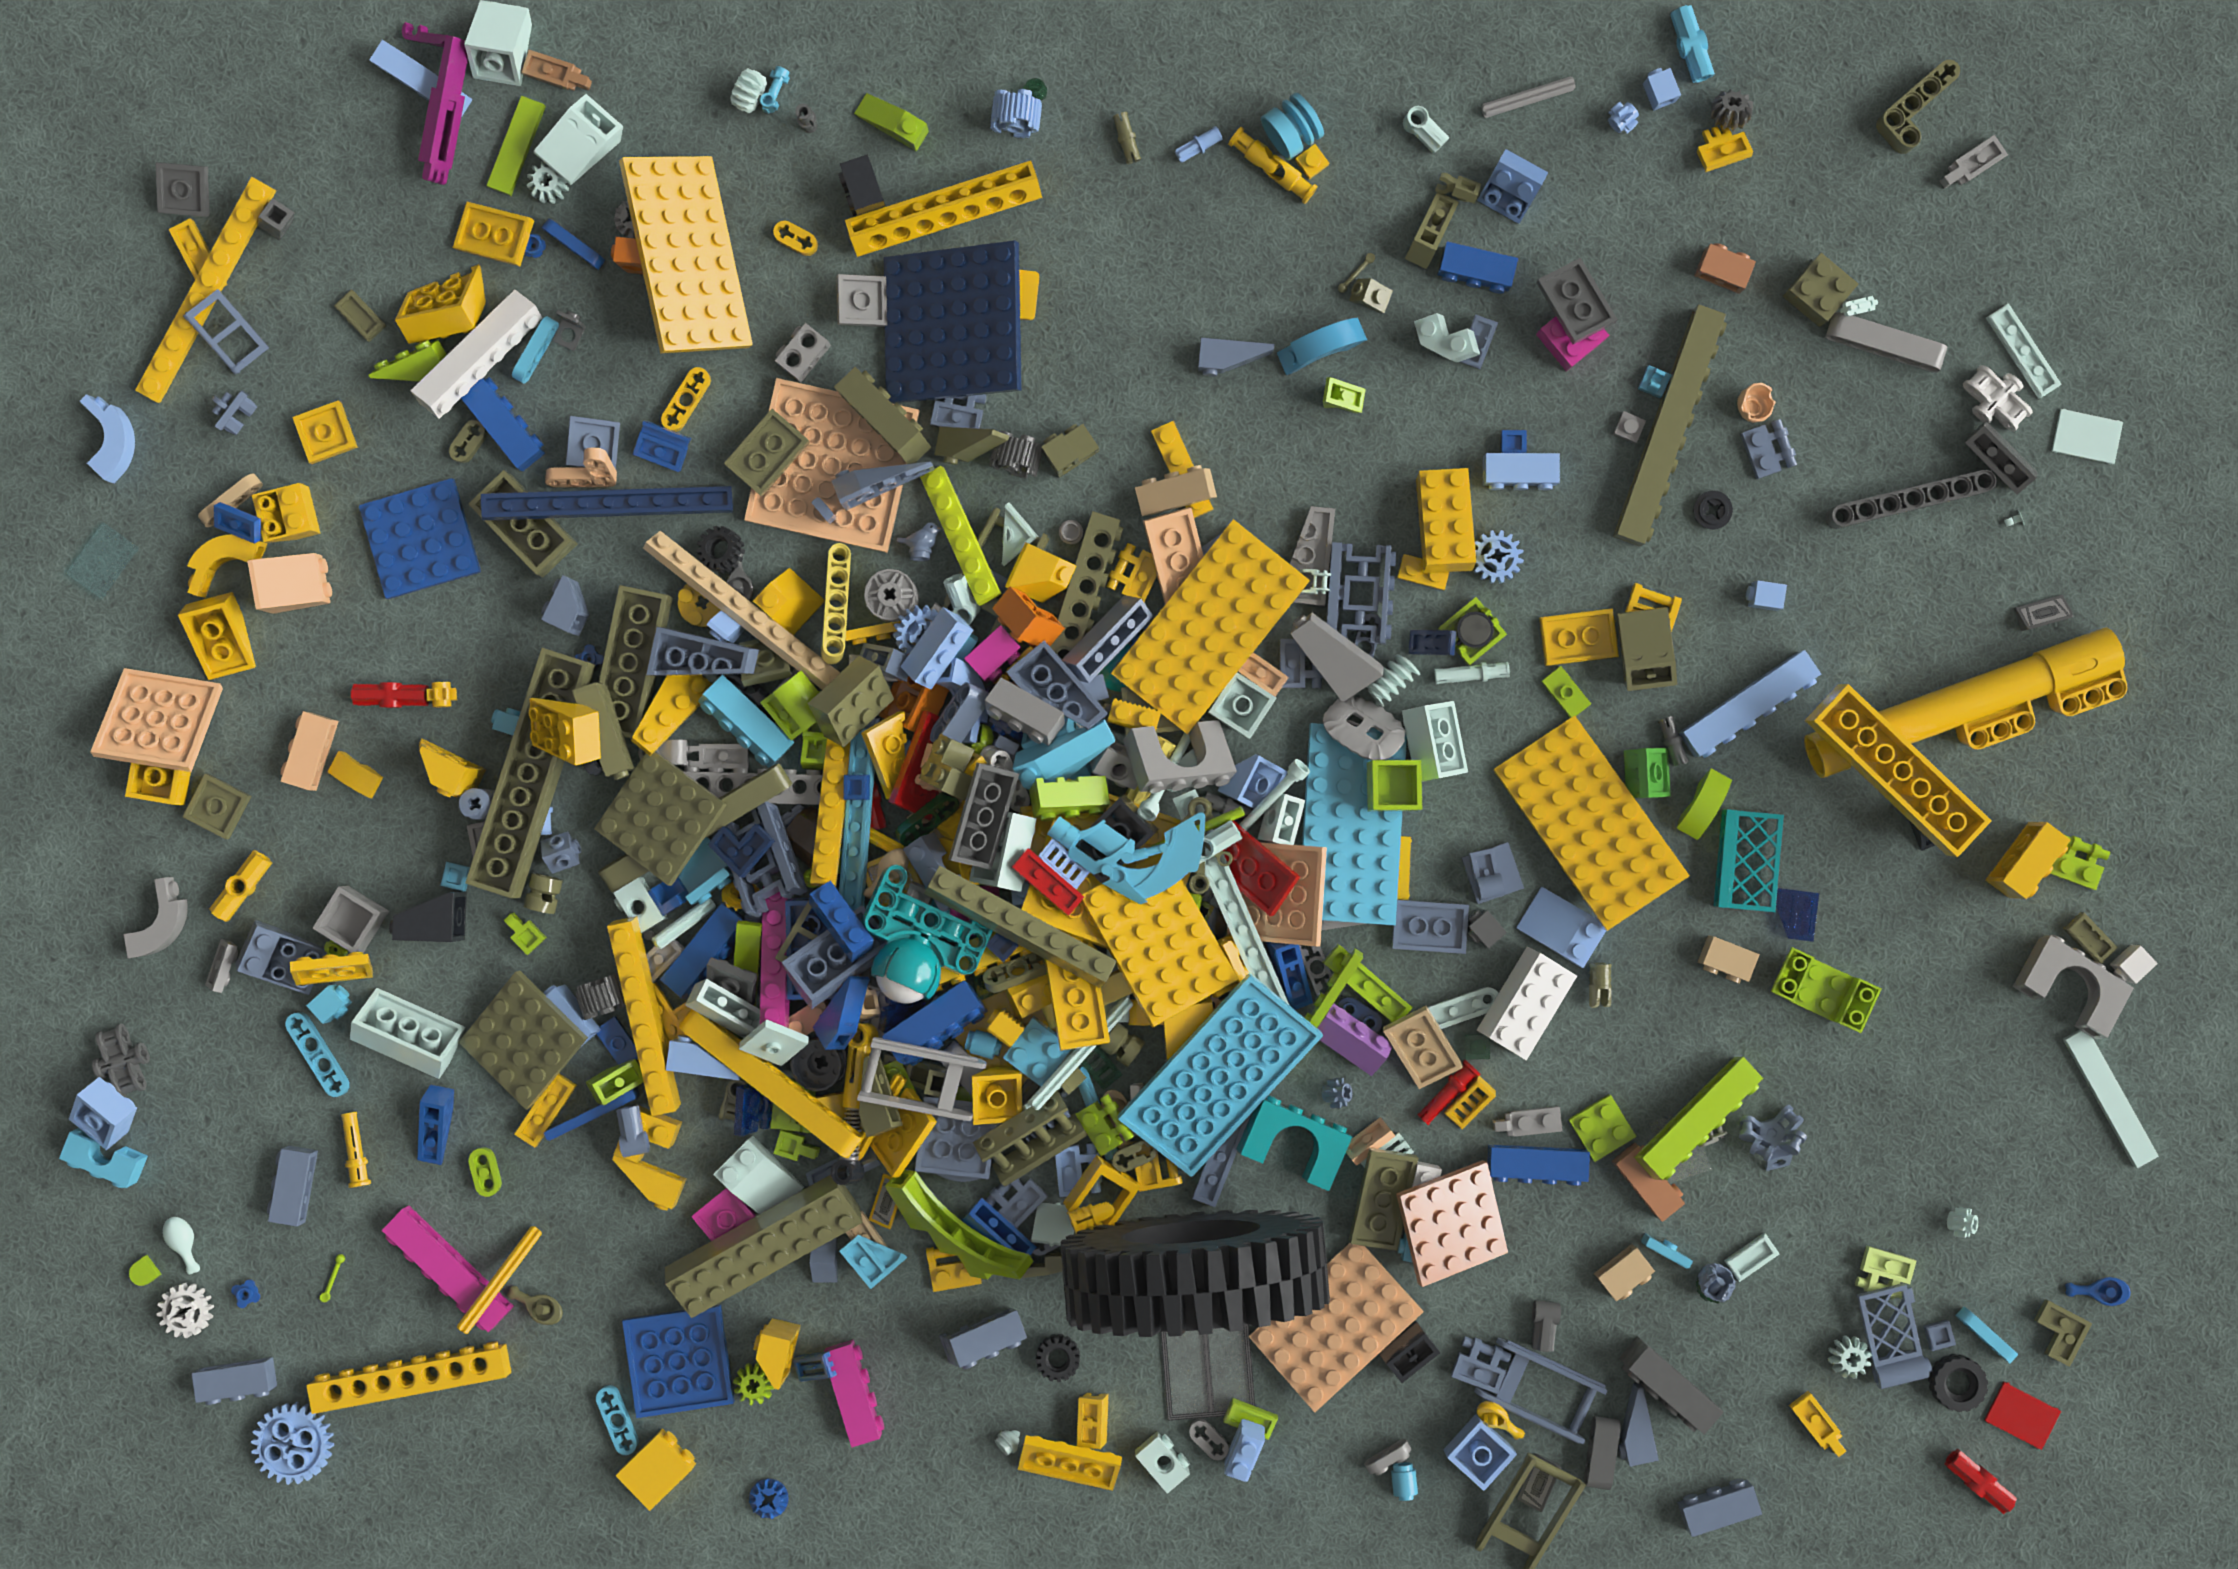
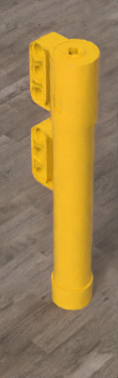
M2105 627L2034 652L2028 658L1878 711V713L1911 744L1955 728L1957 737L1962 744L1977 750L1983 749L2032 730L2035 725V716L2031 700L2047 695L2050 708L2066 716H2074L2122 698L2127 692V683L2123 671L2125 666L2124 652L2114 632ZM2113 682V687L2109 691V685ZM2090 691V696L2086 699V694ZM2067 699V705L2063 708V702ZM2022 715L2021 722L2017 724L2018 717ZM1999 723V728L1994 733V727ZM1817 732L1805 735L1804 745L1809 761L1820 778H1825L1851 768L1852 765ZM1976 732L1975 739L1971 741V735Z

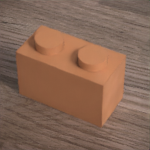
M1714 243L1708 245L1703 252L1694 276L1740 294L1747 286L1756 261L1751 260L1750 256L1745 253L1728 251V248L1722 244Z

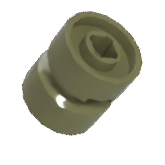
M531 873L528 885L531 892L526 893L523 907L538 912L555 914L558 903L555 896L560 894L563 880Z
M1117 1023L1109 1032L1110 1043L1102 1044L1099 1048L1109 1055L1115 1054L1116 1060L1128 1067L1142 1049L1145 1041L1135 1034L1129 1035L1128 1029Z

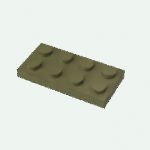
M1369 1148L1349 1236L1351 1244L1398 1250L1403 1220L1396 1193L1412 1188L1419 1159L1417 1155Z

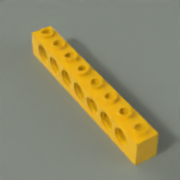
M1027 161L846 219L845 222L857 257L1040 199L1042 194L1031 161Z
M498 1341L484 1344L483 1348L474 1349V1346H467L459 1349L458 1353L450 1354V1350L438 1352L432 1358H426V1355H419L411 1358L410 1362L402 1363V1359L387 1362V1366L378 1367V1364L364 1366L362 1371L357 1372L350 1368L339 1371V1375L330 1376V1373L319 1374L314 1377L315 1379L307 1384L311 1413L315 1414L502 1379L511 1373L507 1345H498ZM478 1357L485 1360L486 1368L478 1365ZM453 1362L461 1365L462 1372H457L453 1368ZM430 1366L436 1368L438 1372L437 1377L430 1374ZM405 1371L413 1374V1381H409L405 1377ZM381 1376H386L389 1379V1386L382 1383ZM357 1380L365 1384V1390H361L357 1386ZM333 1385L340 1387L341 1395L334 1392Z

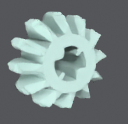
M749 68L742 71L732 90L730 97L732 105L743 112L751 113L754 111L757 105H759L760 96L765 92L767 85L766 77Z
M541 161L540 169L537 166H533L532 169L535 173L527 174L528 179L531 180L527 187L529 190H533L531 195L534 198H539L541 203H546L549 199L552 204H555L556 196L564 199L561 191H569V187L565 185L567 181L547 166L544 161ZM550 178L549 186H545L544 184H547V179Z
M1843 1336L1842 1343L1834 1340V1344L1837 1346L1836 1349L1828 1348L1829 1352L1834 1354L1828 1358V1361L1834 1364L1832 1369L1836 1373L1840 1372V1375L1844 1378L1850 1375L1853 1379H1857L1858 1371L1863 1375L1866 1374L1863 1367L1871 1366V1363L1866 1359L1872 1356L1871 1352L1866 1350L1867 1344L1860 1342L1859 1338L1855 1336L1851 1340L1849 1337Z

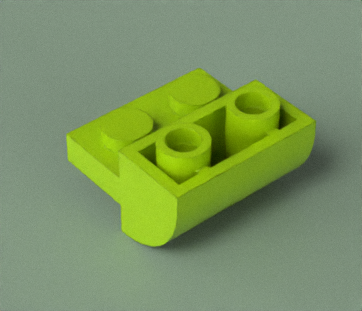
M802 670L760 702L791 741L817 722L808 703L819 692Z

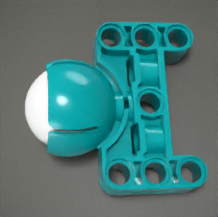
M892 865L881 873L861 919V923L870 935L887 942L874 958L871 975L876 978L883 994L895 1002L913 1003L921 999L929 1000L939 987L941 967L958 975L971 974L976 970L992 930L970 918L968 922H965L902 893L907 881V872L902 866ZM891 870L899 874L897 884L889 880L888 875ZM881 893H885L889 897L890 901L886 907L880 905L878 901ZM927 913L934 917V925L932 927H928L924 923V917ZM871 916H875L879 920V927L876 930L868 925V920ZM895 917V918H897V919H899V920H902V921L908 923L909 926L906 925V924H904V923H901V922H899V921H897V920H895V919H892V918ZM972 934L979 938V944L975 948L969 943V937ZM938 938H941V939H943V940H946V941H948V942L954 944V946H952V945H950V944H948V943H945V942L939 940ZM962 957H966L969 961L967 970H962L959 966V960Z

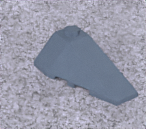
M930 461L853 470L851 472L844 470L835 475L836 479L832 480V484L841 505L847 511L935 469Z

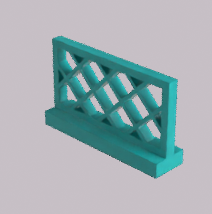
M1722 810L1714 907L1776 912L1784 815ZM1739 816L1749 817L1755 825L1744 833L1739 827ZM1754 817L1762 819L1759 822H1757ZM1767 819H1777L1776 830L1768 835L1761 827V824ZM1756 828L1766 837L1757 846L1747 837ZM1745 839L1752 850L1741 857L1736 848L1737 844ZM1769 841L1774 847V854L1766 859L1758 849ZM1756 852L1763 863L1753 871L1745 860ZM1742 863L1750 874L1742 881H1739L1734 875V871ZM1767 865L1772 871V878L1764 884L1756 873ZM1751 877H1754L1762 887L1751 895L1743 884ZM1740 887L1748 898L1741 904L1732 903V894ZM1765 890L1770 896L1769 907L1760 906L1754 897ZM1752 901L1754 905H1746V904H1747L1748 902Z

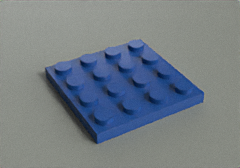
M447 479L359 505L385 599L395 598L481 572L455 479Z
M721 1304L715 1305L693 1318L685 1310L627 1318L622 1321L636 1418L734 1404L735 1398Z

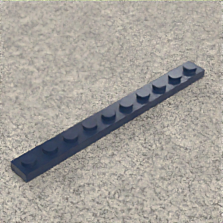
M732 486L481 494L482 521L733 513Z

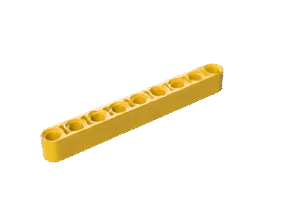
M693 1009L688 1012L679 1025L682 1032L839 1155L849 1158L863 1139L860 1132L769 1061L739 1050V1044L742 1040L728 1029Z

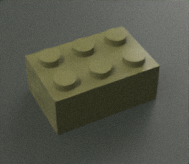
M858 656L817 694L808 705L824 737L845 747L894 700V697L880 667Z

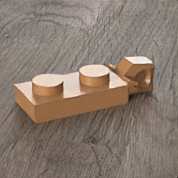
M528 50L521 70L522 75L566 90L575 91L576 86L585 90L590 89L592 81L588 76L580 74L581 69L577 68L574 64Z

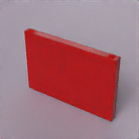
M2003 1381L1984 1420L1988 1424H1992L2035 1446L2036 1449L2042 1450L2061 1411L2057 1407L2054 1408Z

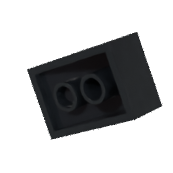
M1125 794L1090 826L1093 827L1102 820H1105L1106 825L1126 839L1130 840L1131 838L1134 840L1135 850L1140 849L1159 830L1151 821L1144 820L1138 815V807ZM1083 839L1079 840L1076 844L1079 850L1095 861L1107 857ZM1120 859L1117 861V864L1122 866L1124 862ZM1102 872L1093 875L1101 884L1110 878Z

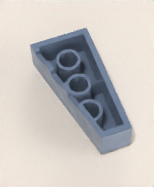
M657 627L646 675L754 674L759 650L669 628Z

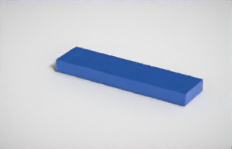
M636 1087L604 1106L599 1105L544 1132L546 1139L550 1141L640 1097L638 1088Z

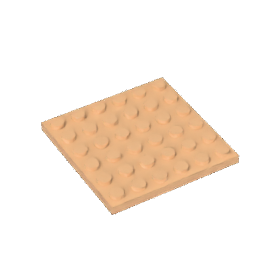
M776 378L769 411L774 409L805 436L810 443L762 497L751 488L744 520L746 522L888 553L903 485L846 511L837 497L832 480L836 479V474L844 470L851 472L853 470L904 465L906 463L903 458L881 437V434L878 435L866 422V419L862 418L838 391ZM901 406L907 412L904 416L909 421L912 418L916 422L918 421L920 412L918 409ZM817 497H820L836 516V520L831 524L825 520L811 503Z

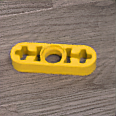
M695 367L689 371L662 414L661 422L665 428L678 432L684 427L710 385L711 378L705 369ZM702 373V378L705 381L703 384L697 383L695 389L699 392L696 395L691 389L686 387L688 384L693 387L696 382L693 377L695 375L700 376ZM685 393H689L693 397V401L689 406H682L680 404V397ZM675 405L682 411H686L684 415L681 412L677 415V420L679 421L677 425L672 424L669 426L670 421L668 417H674L677 413V410L674 409Z

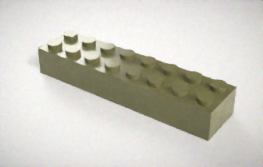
M831 1175L666 1266L665 1285L689 1316L693 1318L863 1223L860 1206L847 1187L835 1183Z

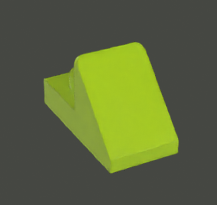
M1327 377L1323 406L1324 408H1340L1352 413H1362L1366 389Z

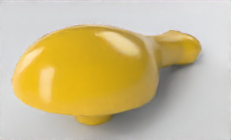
M1484 1401L1478 1405L1477 1415L1488 1424V1427L1506 1430L1516 1440L1524 1437L1525 1432L1509 1420V1416L1502 1406L1491 1401Z

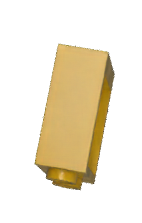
M1096 1155L1063 1204L1067 1209V1215L1068 1212L1080 1209L1079 1206L1100 1175H1103L1124 1188L1112 1204L1115 1208L1113 1216L1099 1222V1225L1114 1226L1141 1187L1134 1177L1126 1172L1118 1171L1113 1164Z

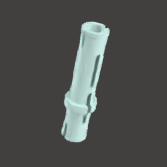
M1481 662L1480 665L1434 669L1436 685L1471 680L1486 682L1488 679L1510 677L1508 662L1495 664Z

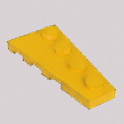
M702 675L667 676L632 736L631 741L651 756L701 705L698 701L712 683Z

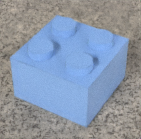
M98 1077L77 1094L69 1120L107 1150L128 1133L137 1107L129 1098H124L118 1093L111 1083L105 1082Z
M1477 1414L1471 1418L1443 1449L1447 1458L1483 1491L1517 1455L1513 1447L1495 1430L1488 1427V1424L1482 1421Z

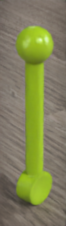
M338 1254L335 1257L336 1264L326 1290L320 1295V1300L324 1303L330 1300V1290L340 1265L345 1261L343 1254Z

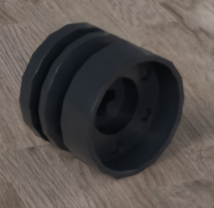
M816 1035L808 1040V1044L792 1057V1075L797 1083L805 1089L812 1091L828 1089L845 1077L848 1046L845 1049L825 1050ZM822 1056H826L825 1061L828 1062V1063L825 1064V1065L822 1064V1063H823V1059L821 1058Z

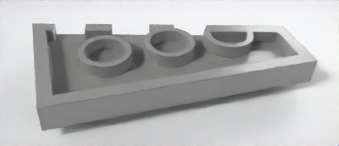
M1311 506L1290 565L1299 572L1300 569H1318L1320 573H1323V570H1326L1327 573L1329 572L1335 509ZM1302 573L1310 580L1304 590H1310L1313 587V575ZM1317 576V588L1322 587V577ZM1318 591V595L1299 594L1293 603L1325 606L1326 593L1322 594V591Z

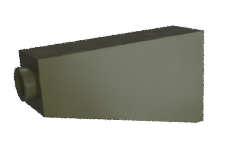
M595 682L572 690L577 704L590 707L599 713L601 753L599 761L605 776L614 777V780L629 776L628 771L634 770V766L607 685Z

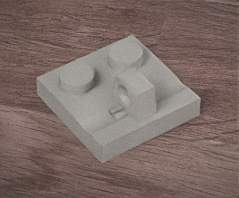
M838 274L836 276L837 325L887 326L886 277Z

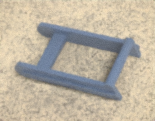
M1498 1338L1497 1344L1515 1352L1499 1392L1495 1395L1480 1387H1475L1474 1392L1486 1401L1499 1404L1504 1409L1578 1444H1584L1585 1439L1578 1432L1596 1392L1598 1391L1606 1395L1608 1391L1605 1389L1606 1385L1517 1343ZM1529 1360L1588 1386L1569 1429L1511 1402Z

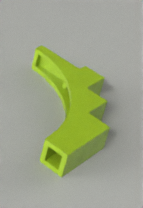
M904 1170L899 1178L892 1177L885 1185L911 1229L928 1231L941 1253L957 1255L971 1277L988 1280L992 1275L1020 1280L1033 1263L1029 1254L1014 1251L997 1244L962 1222L934 1196L916 1171Z

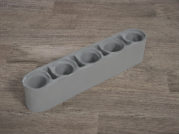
M1841 312L1833 314L1826 334L1828 340L1930 372H1940L1948 348L1942 343L1856 316L1846 317Z

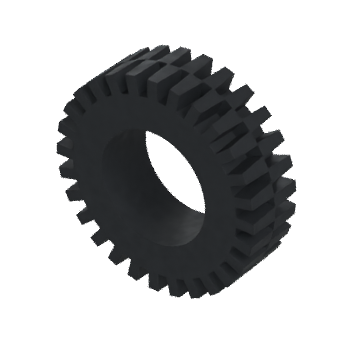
M1220 1210L1215 1214L1193 1212L1190 1216L1169 1214L1161 1219L1144 1217L1138 1218L1139 1222L1124 1220L1115 1222L1114 1226H1095L1093 1230H1081L1077 1234L1066 1236V1239L1061 1240L1060 1244L1067 1322L1071 1327L1077 1326V1330H1092L1094 1334L1113 1332V1336H1127L1138 1332L1139 1337H1152L1160 1332H1168V1337L1182 1336L1185 1331L1198 1330L1199 1335L1213 1334V1329L1224 1328L1230 1332L1243 1330V1325L1246 1324L1264 1327L1270 1326L1271 1320L1287 1322L1294 1320V1316H1308L1313 1314L1312 1310H1321L1325 1308L1324 1304H1329L1330 1302L1324 1224L1321 1218H1314L1311 1214L1300 1215L1299 1212L1292 1211L1281 1213L1280 1210H1269L1258 1213V1210H1245L1239 1213H1233L1232 1210Z

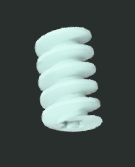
M1399 654L1395 656L1396 663L1389 661L1387 663L1389 670L1384 668L1383 676L1367 686L1371 696L1382 707H1384L1383 698L1388 701L1392 700L1390 692L1396 695L1399 694L1397 690L1398 685L1404 689L1406 688L1404 679L1410 682L1414 681L1411 675L1412 672L1420 675L1417 668L1407 658Z

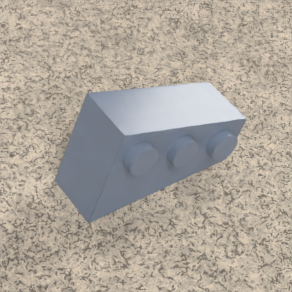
M1012 1308L983 1318L981 1322L972 1326H962L960 1331L949 1336L946 1333L939 1335L949 1363L959 1368L963 1367V1369L975 1366L977 1364L976 1361L983 1357L990 1359L999 1355V1350L1003 1348L1013 1349L1022 1344L1021 1340L1027 1338L1018 1312Z

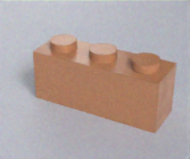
M1633 1143L1614 1158L1612 1162L1656 1218L1663 1222L1685 1204L1680 1198L1683 1196V1193L1674 1183L1670 1185L1667 1180L1653 1179L1634 1158L1645 1146L1642 1145L1640 1147Z

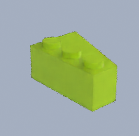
M1106 776L1077 777L1076 780L1067 781L1064 780V777L1055 778L1056 782L1044 783L1043 778H1036L1029 790L1033 818H1041V821H1051L1056 819L1055 816L1065 815V818H1075L1080 816V813L1089 812V815H1100L1110 805Z

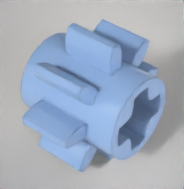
M1618 102L1609 111L1611 117L1608 119V122L1613 130L1618 133L1624 130L1628 134L1638 124L1636 120L1639 116L1638 111L1629 102L1624 105Z

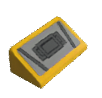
M883 1173L869 1221L891 1229L898 1207L885 1188V1185L892 1177Z

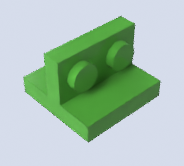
M1668 748L1624 750L1625 785L1634 798L1671 797Z

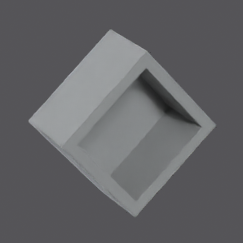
M338 886L313 929L351 953H364L389 911L350 886Z

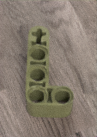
M1954 60L1943 61L1878 118L1876 122L1878 132L1897 153L1906 154L1921 141V132L1910 119L1958 78L1960 66ZM1946 72L1948 75L1940 81L1938 77ZM1923 86L1928 87L1931 94H1927L1923 90ZM1905 102H1909L1913 110L1907 109ZM1887 117L1894 121V126L1887 123ZM1902 136L1908 137L1910 144H1906Z

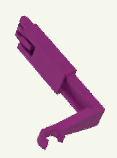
M405 22L402 26V35L405 39L444 48L436 88H431L418 161L425 162L422 174L424 180L445 185L449 169H452L465 96L461 95L468 60L465 40L449 35L428 33V28L423 25H419L417 27V34L412 35L413 25Z

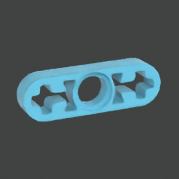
M548 316L542 319L513 369L512 377L523 384L529 380L559 327L557 321Z
M1963 1306L1955 1315L2007 1363L2010 1364L2018 1356L2007 1343L1966 1307Z
M606 1385L597 1393L596 1402L616 1451L622 1455H629L637 1448L639 1439L619 1390L613 1385ZM606 1391L608 1395L613 1394L614 1396L611 1400L612 1406L615 1407L616 1405H618L619 1407L612 1409L609 1413L607 1412V1410L611 1407V1405L608 1400L604 1401L602 1399ZM618 1413L623 1416L624 1424L622 1426L613 1425L611 1422L613 1414ZM626 1427L628 1430L624 1432V1435L627 1440H632L630 1448H628L626 1445H621V1442L624 1440L621 1431L624 1430Z

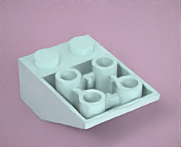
M585 94L566 111L534 150V154L572 185L621 142L623 126Z

